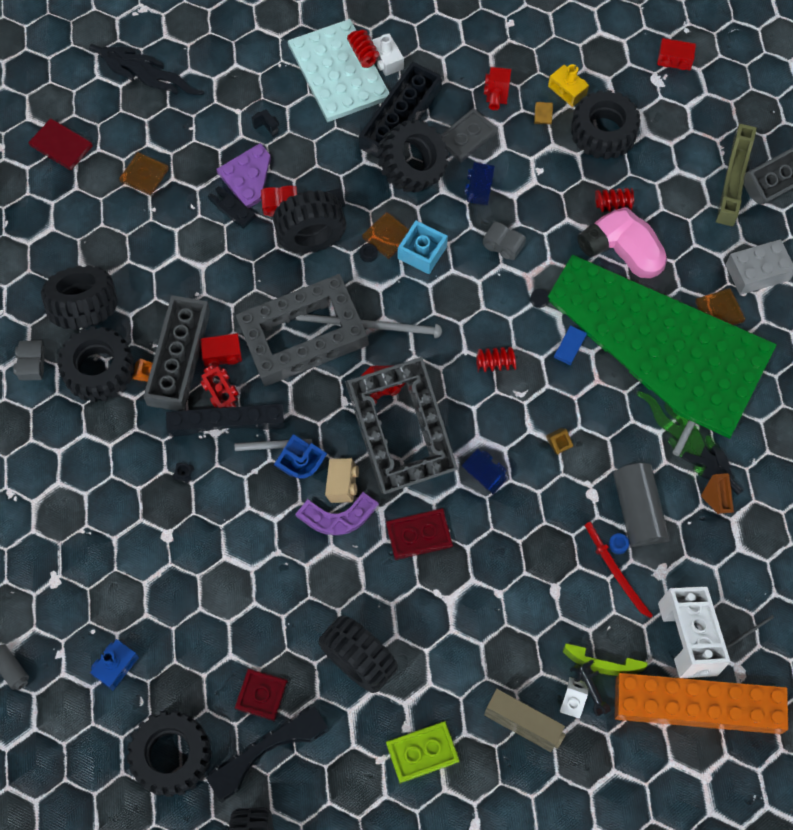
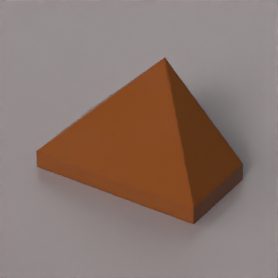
M729 473L712 475L701 494V497L717 514L734 512Z

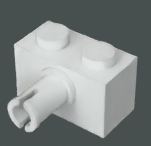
M385 34L372 40L379 52V57L376 60L378 69L382 70L385 76L404 69V57L390 34Z

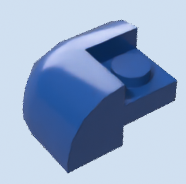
M293 434L273 465L289 476L307 478L319 468L327 453L312 443L309 445Z

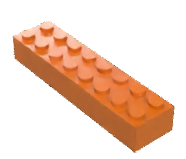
M619 673L615 683V720L783 734L788 730L787 688Z

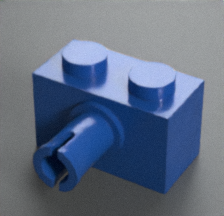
M117 639L106 647L103 652L104 655L101 654V659H97L94 662L90 672L94 678L112 691H114L139 659L134 651Z

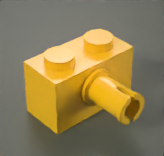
M570 64L568 67L566 65L560 67L550 75L548 87L572 107L580 102L583 97L587 96L589 88L587 82L577 76L578 67L574 64Z

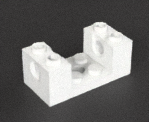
M708 587L670 588L658 605L663 622L676 621L683 645L682 651L674 659L679 678L718 676L731 661ZM694 623L701 625L703 630H698Z

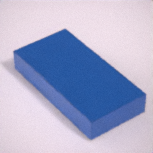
M570 325L554 358L571 366L587 333Z

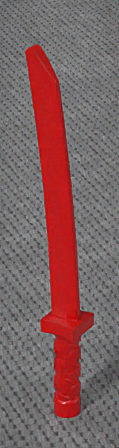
M592 522L585 524L586 530L596 545L597 550L595 552L597 555L600 554L608 568L639 612L652 618L651 612L635 593L607 550L609 548L608 545L603 544Z

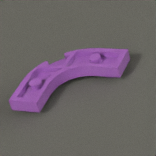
M362 492L348 510L339 514H330L307 499L295 515L309 527L320 533L343 535L361 527L379 506V503Z

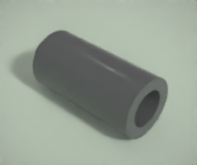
M2 644L0 645V674L12 690H20L28 684L29 675L8 647Z

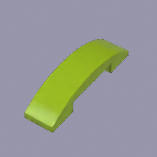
M567 643L563 648V653L581 666L593 660L595 663L591 665V669L599 671L601 674L618 676L619 673L636 674L644 671L647 667V662L626 658L623 665L586 657V648Z

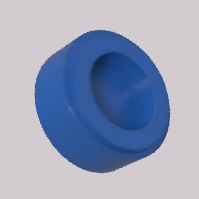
M614 534L609 540V548L615 554H623L629 547V539L624 534Z

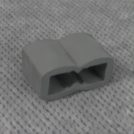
M494 221L483 237V245L489 251L499 252L505 259L515 260L525 245L526 237Z
M19 341L18 347L15 348L17 363H14L13 366L14 375H17L19 380H42L45 360V345L43 341Z

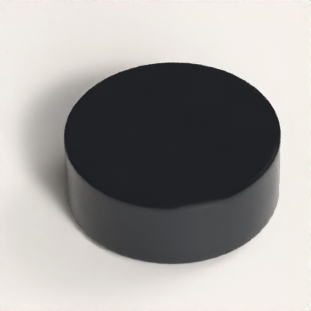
M369 243L361 246L359 251L360 258L364 262L375 261L378 256L376 246Z
M536 289L531 293L530 302L536 308H543L548 304L549 294L543 289Z

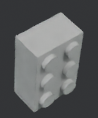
M781 239L731 253L725 264L740 295L790 281L793 276V263Z

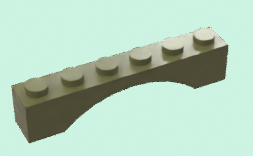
M739 124L716 223L733 227L736 222L741 205L744 176L757 127Z

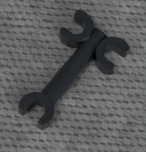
M590 660L584 663L583 666L579 664L570 668V672H577L578 678L574 679L575 682L584 679L595 704L593 707L594 714L599 716L607 714L611 709L608 703L602 701L592 678L598 675L599 671L591 669V665L595 662Z

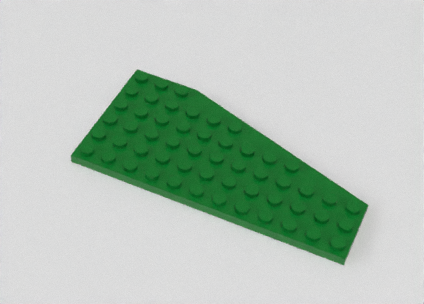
M575 255L570 257L548 295L549 302L562 314H566L605 352L608 351L648 390H652L673 409L674 413L729 439L777 345Z

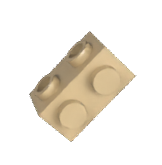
M352 458L329 459L325 495L331 503L354 501V495L357 494L355 482L356 477L359 476V468Z

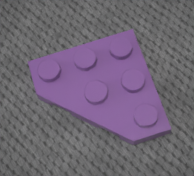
M259 143L216 169L218 175L248 209L262 200L261 189L265 186L271 157L263 145Z

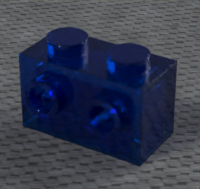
M473 163V168L469 169L467 177L470 180V184H466L464 193L468 195L467 202L488 205L494 176V165Z
M477 448L462 467L493 495L509 478L505 473L507 469L500 463L497 465L491 461L493 457L485 450L481 452Z

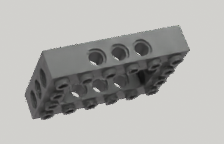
M340 274L236 314L264 387L369 345L366 331ZM329 299H331L341 328L272 355L262 329L265 331L272 330L277 325L285 322L289 323L290 320L295 319L297 316H305L307 313L320 308L322 310L328 307Z
M423 357L345 381L380 493L387 494L458 470ZM406 382L429 457L394 468V460L390 457L386 445L388 441L384 438L380 426L382 422L378 419L374 407L376 404L374 399L370 397V394Z

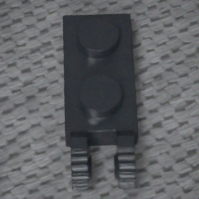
M218 186L216 188L218 195L223 198L222 201L214 194L210 193L208 195V199L217 206L218 210L243 229L256 217L254 212L231 194H228L222 187Z

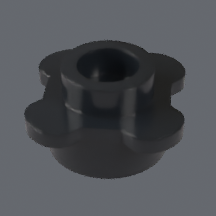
M181 462L177 463L173 479L189 483L192 480L191 474L195 470L194 466Z

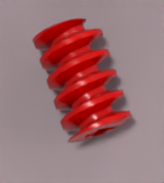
M367 30L351 32L347 36V40L363 68L373 66L379 57V52L376 46H374Z
M618 188L616 192L614 189H610L609 193L604 189L602 194L600 190H596V208H600L601 212H604V208L607 207L608 212H611L612 206L617 210L619 206L626 208V205H628L629 209L632 210L634 204L633 188L630 191L628 188H624L623 191L621 188Z
M504 347L500 348V352H498L497 348H493L492 353L489 348H486L485 353H483L482 349H478L476 355L477 372L479 373L480 367L483 368L484 372L487 371L488 367L494 372L495 366L501 371L504 365L507 371H509L510 365L516 370V356L513 348L508 347L507 352Z

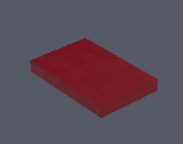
M51 118L28 142L32 148L70 171L93 147L90 141Z
M443 508L386 521L395 560L453 547Z

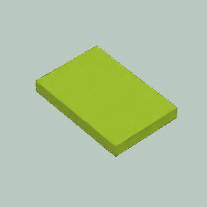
M445 721L386 742L399 783L460 762Z

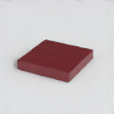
M248 669L235 705V710L275 721L288 681Z

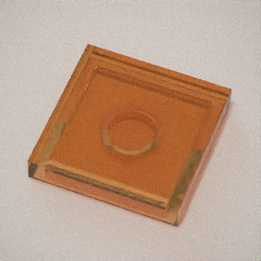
M137 152L119 180L121 183L151 196L169 168L168 165Z
M386 212L362 234V238L369 244L375 245L380 253L390 259L398 251V247L409 229Z
M730 288L697 298L695 301L700 311L729 324L736 325L745 321V317Z

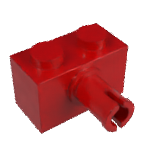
M490 67V74L486 73L484 95H487L486 102H490L489 108L491 110H498L500 104H507L511 69Z

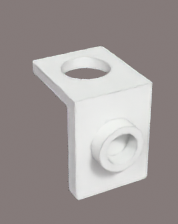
M569 677L567 691L560 709L561 713L580 718L588 696V688L585 682H575L574 678ZM573 684H578V685L582 686L583 688H578V687L574 686Z

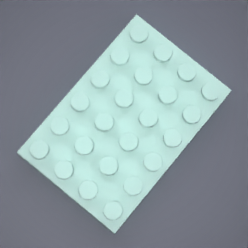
M350 19L288 40V46L327 122L382 103L389 95V91L375 65L363 68L350 46L347 36L351 32L356 31Z

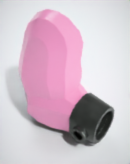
M628 208L617 209L602 216L577 236L578 244L585 255L593 257L607 251L609 248H614L615 252L625 261L632 273L640 278H653L665 269L667 256L654 230L647 222L636 216Z

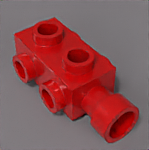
M214 365L204 370L205 374L201 375L203 378L201 384L205 391H210L212 395L210 401L215 408L236 407L235 402L239 400L237 398L239 393L234 385H230L228 381L230 377L225 368L221 369L219 366L215 368ZM218 376L220 382L216 384L214 378ZM225 393L229 394L228 400H224L223 395Z

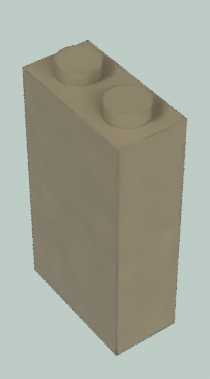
M496 689L484 716L549 752H552L554 747L558 749L566 735L563 732L564 725Z

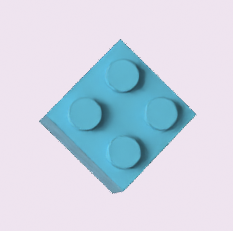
M415 221L398 247V259L430 274L447 248L448 236L421 222Z

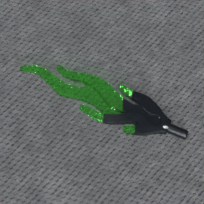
M637 392V395L646 400L650 405L657 424L679 440L688 419L674 413L673 409L665 403L666 412L681 426L676 425L665 416L654 398L643 392ZM694 425L680 457L687 462L697 465L693 470L708 480L711 479L712 475L729 473L731 489L739 496L744 490L733 480L734 476L731 473L727 456L709 436H706L705 441L708 448L714 454L712 455L707 450L697 427ZM669 438L668 442L674 449L677 442L673 438Z

